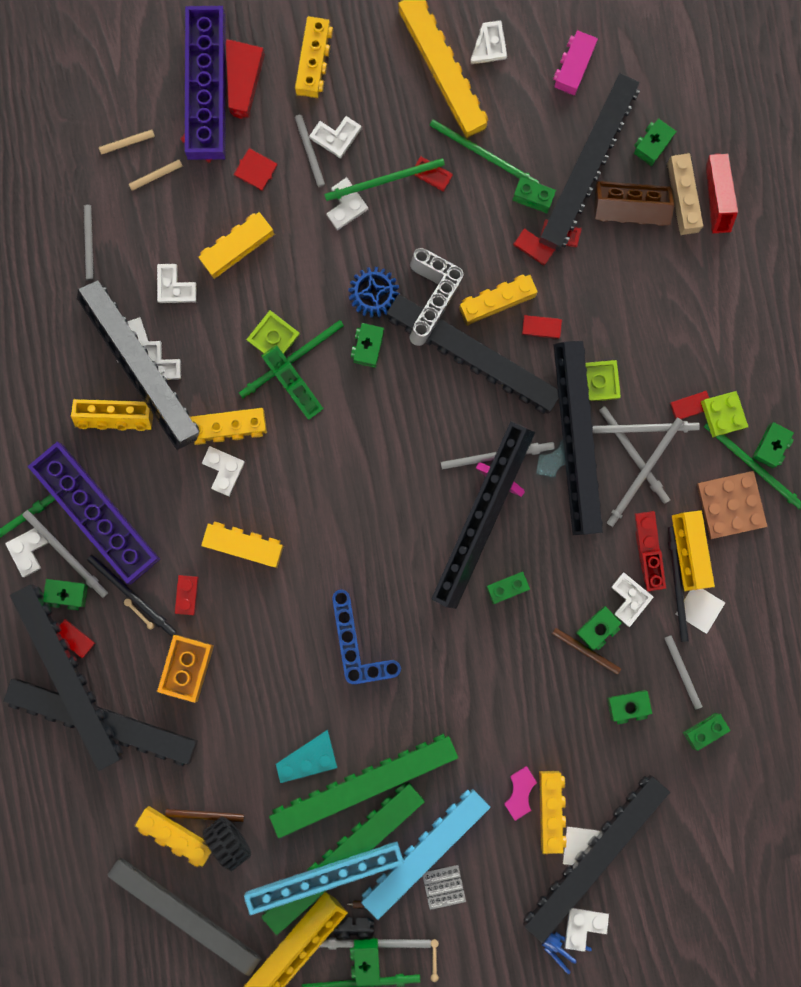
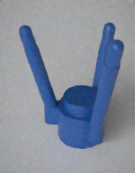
M555 932V934L551 933L542 943V946L545 947L544 950L554 958L567 974H570V970L555 954L559 952L572 963H576L574 958L561 949L563 943L560 940L565 942L566 937L558 932ZM585 946V950H592L590 947Z

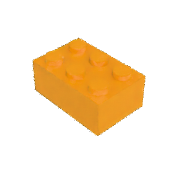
M174 635L157 692L194 703L198 702L214 645Z

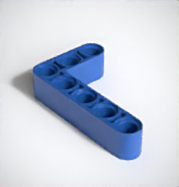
M337 590L333 594L332 600L344 674L347 682L359 684L397 677L400 674L401 666L395 660L361 665L350 595L345 590ZM339 593H344L347 596L344 604H339L336 601V596ZM343 612H347L350 615V620L347 623H342L339 620V616ZM350 631L353 634L351 642H345L342 639L344 632ZM349 650L356 653V659L352 662L348 661L345 657L346 652ZM388 664H396L398 671L395 674H389L386 670ZM376 667L379 671L378 676L370 677L367 673L368 668ZM351 670L359 672L358 680L352 681L349 678L348 674Z

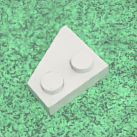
M501 21L483 23L471 58V64L507 59Z

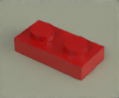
M178 575L175 614L195 615L199 577Z

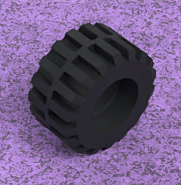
M222 816L203 830L202 835L207 847L225 869L233 871L251 857V851L246 840L227 818Z

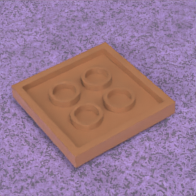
M754 471L697 483L710 539L767 527Z

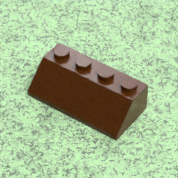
M596 182L594 207L596 220L603 222L618 221L620 223L635 222L642 225L646 223L658 226L671 225L674 210L671 187Z

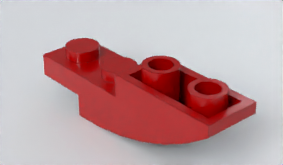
M655 512L636 513L637 531L635 532L646 591L666 589Z

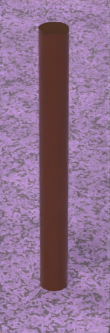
M556 627L553 630L552 634L616 675L621 671L620 667Z
M166 809L165 813L166 817L218 820L223 816L230 821L244 822V814Z

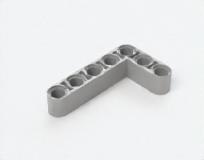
M418 248L414 251L410 267L414 272L435 282L438 286L412 328L410 341L417 346L424 345L459 288L464 275L461 268L424 248Z

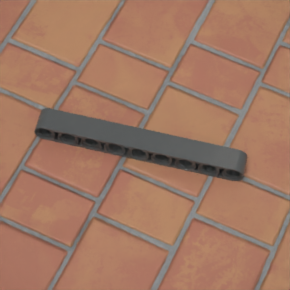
M118 858L107 874L115 883L245 975L251 976L262 960L255 951L123 858Z

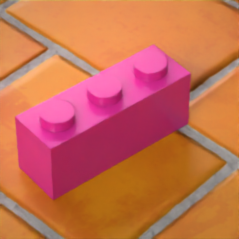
M578 30L575 37L571 35L567 47H570L568 53L564 52L560 61L563 66L561 70L557 69L553 78L556 81L555 88L572 95L576 94L598 38Z

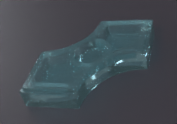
M561 440L558 449L553 453L539 455L536 474L555 478L558 469L565 464L563 440Z

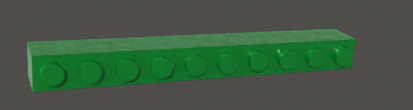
M438 735L433 738L434 742L420 743L415 746L416 750L402 751L397 754L398 758L391 760L390 757L380 761V766L373 768L371 765L362 769L363 773L355 776V773L346 776L344 778L345 781L338 784L335 781L326 786L327 789L322 792L317 789L309 793V797L304 800L299 797L291 801V805L286 808L281 805L273 809V813L269 817L278 838L458 759L449 735Z
M402 783L395 790L397 793L392 798L390 796L385 798L380 803L382 807L379 810L373 809L366 816L367 820L363 824L359 822L351 829L353 833L349 837L343 836L336 843L338 846L333 851L329 849L322 855L323 860L319 864L314 862L307 871L372 850L418 809L425 800L410 783L406 785ZM327 890L265 910L261 918L278 935Z

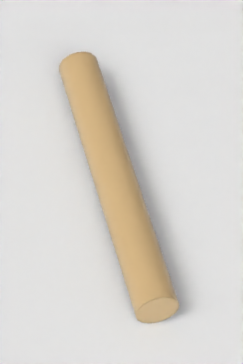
M149 130L101 146L99 150L101 154H105L155 137L153 130Z
M180 160L172 162L130 183L129 186L133 191L182 167Z

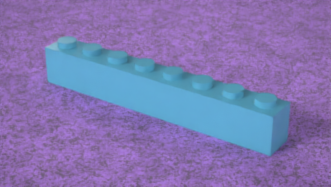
M467 789L460 796L461 801L457 805L453 803L446 810L448 814L443 819L439 817L432 824L434 828L429 833L425 831L418 838L420 842L415 847L411 845L404 852L406 855L403 858L404 864L391 868L387 874L383 873L376 880L377 884L373 888L369 887L364 891L361 903L377 920L490 808L488 803L474 789L471 791Z
M394 842L247 891L244 897L249 913L253 915L402 865L404 861L398 842Z

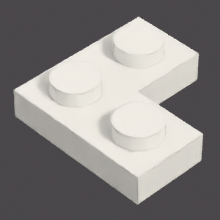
M347 116L336 131L319 121L310 134V139L341 159L362 129V126Z
M346 177L333 186L331 190L335 191L334 189L346 188L352 186V184ZM358 192L341 197L339 199L341 204L329 211L327 216L335 228L339 230L367 211L368 206Z
M157 264L158 303H196V282L177 283V264Z
M141 341V345L146 347L148 356L152 361L156 362L158 371L162 376H165L167 380L181 379L180 359L162 360L161 341Z
M209 446L202 464L219 471L211 489L230 497L245 461Z
M33 528L5 543L22 577L25 578L41 569L33 551L47 545L49 542Z
M624 572L611 586L615 592L625 599L614 615L630 627L653 599V596Z
M572 908L568 913L564 948L585 951L587 931L607 934L609 914Z

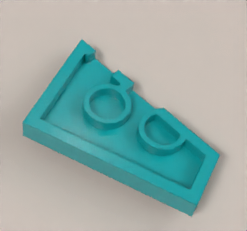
M328 730L276 763L280 783L337 768Z

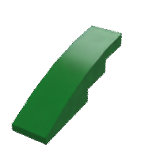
M277 345L261 355L308 420L324 409Z

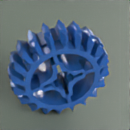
M367 267L366 274L363 270H360L361 277L355 274L354 278L356 281H351L350 285L353 287L348 289V292L353 293L349 295V300H354L351 303L352 307L359 305L356 311L360 312L363 309V316L370 312V318L374 317V313H377V317L380 318L381 311L387 315L388 311L386 308L390 309L395 300L393 297H397L399 292H396L399 289V285H393L396 283V278L390 279L392 276L390 272L384 275V268L380 273L378 272V267L374 268V272H371L370 267ZM374 279L383 281L387 287L377 285ZM368 280V288L358 293L360 286ZM372 285L375 291L377 292L376 300L373 294L371 293ZM390 292L388 299L380 305L379 298L385 295V293ZM360 298L371 300L374 306L363 303Z

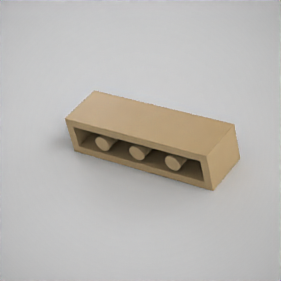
M690 153L671 156L667 165L680 235L698 233L703 227Z

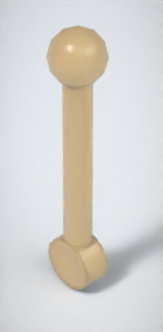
M125 599V606L130 607L147 624L148 629H153L154 623L149 622L132 604L130 599Z
M433 939L431 940V946L433 947V975L431 980L437 982L436 947L438 946V941Z

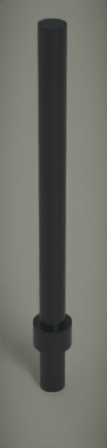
M672 526L668 527V550L671 552L681 642H687L689 639L680 562L674 527Z
M90 555L87 561L146 613L158 628L161 627L171 637L176 634L177 631L166 622V618L158 615L95 556Z

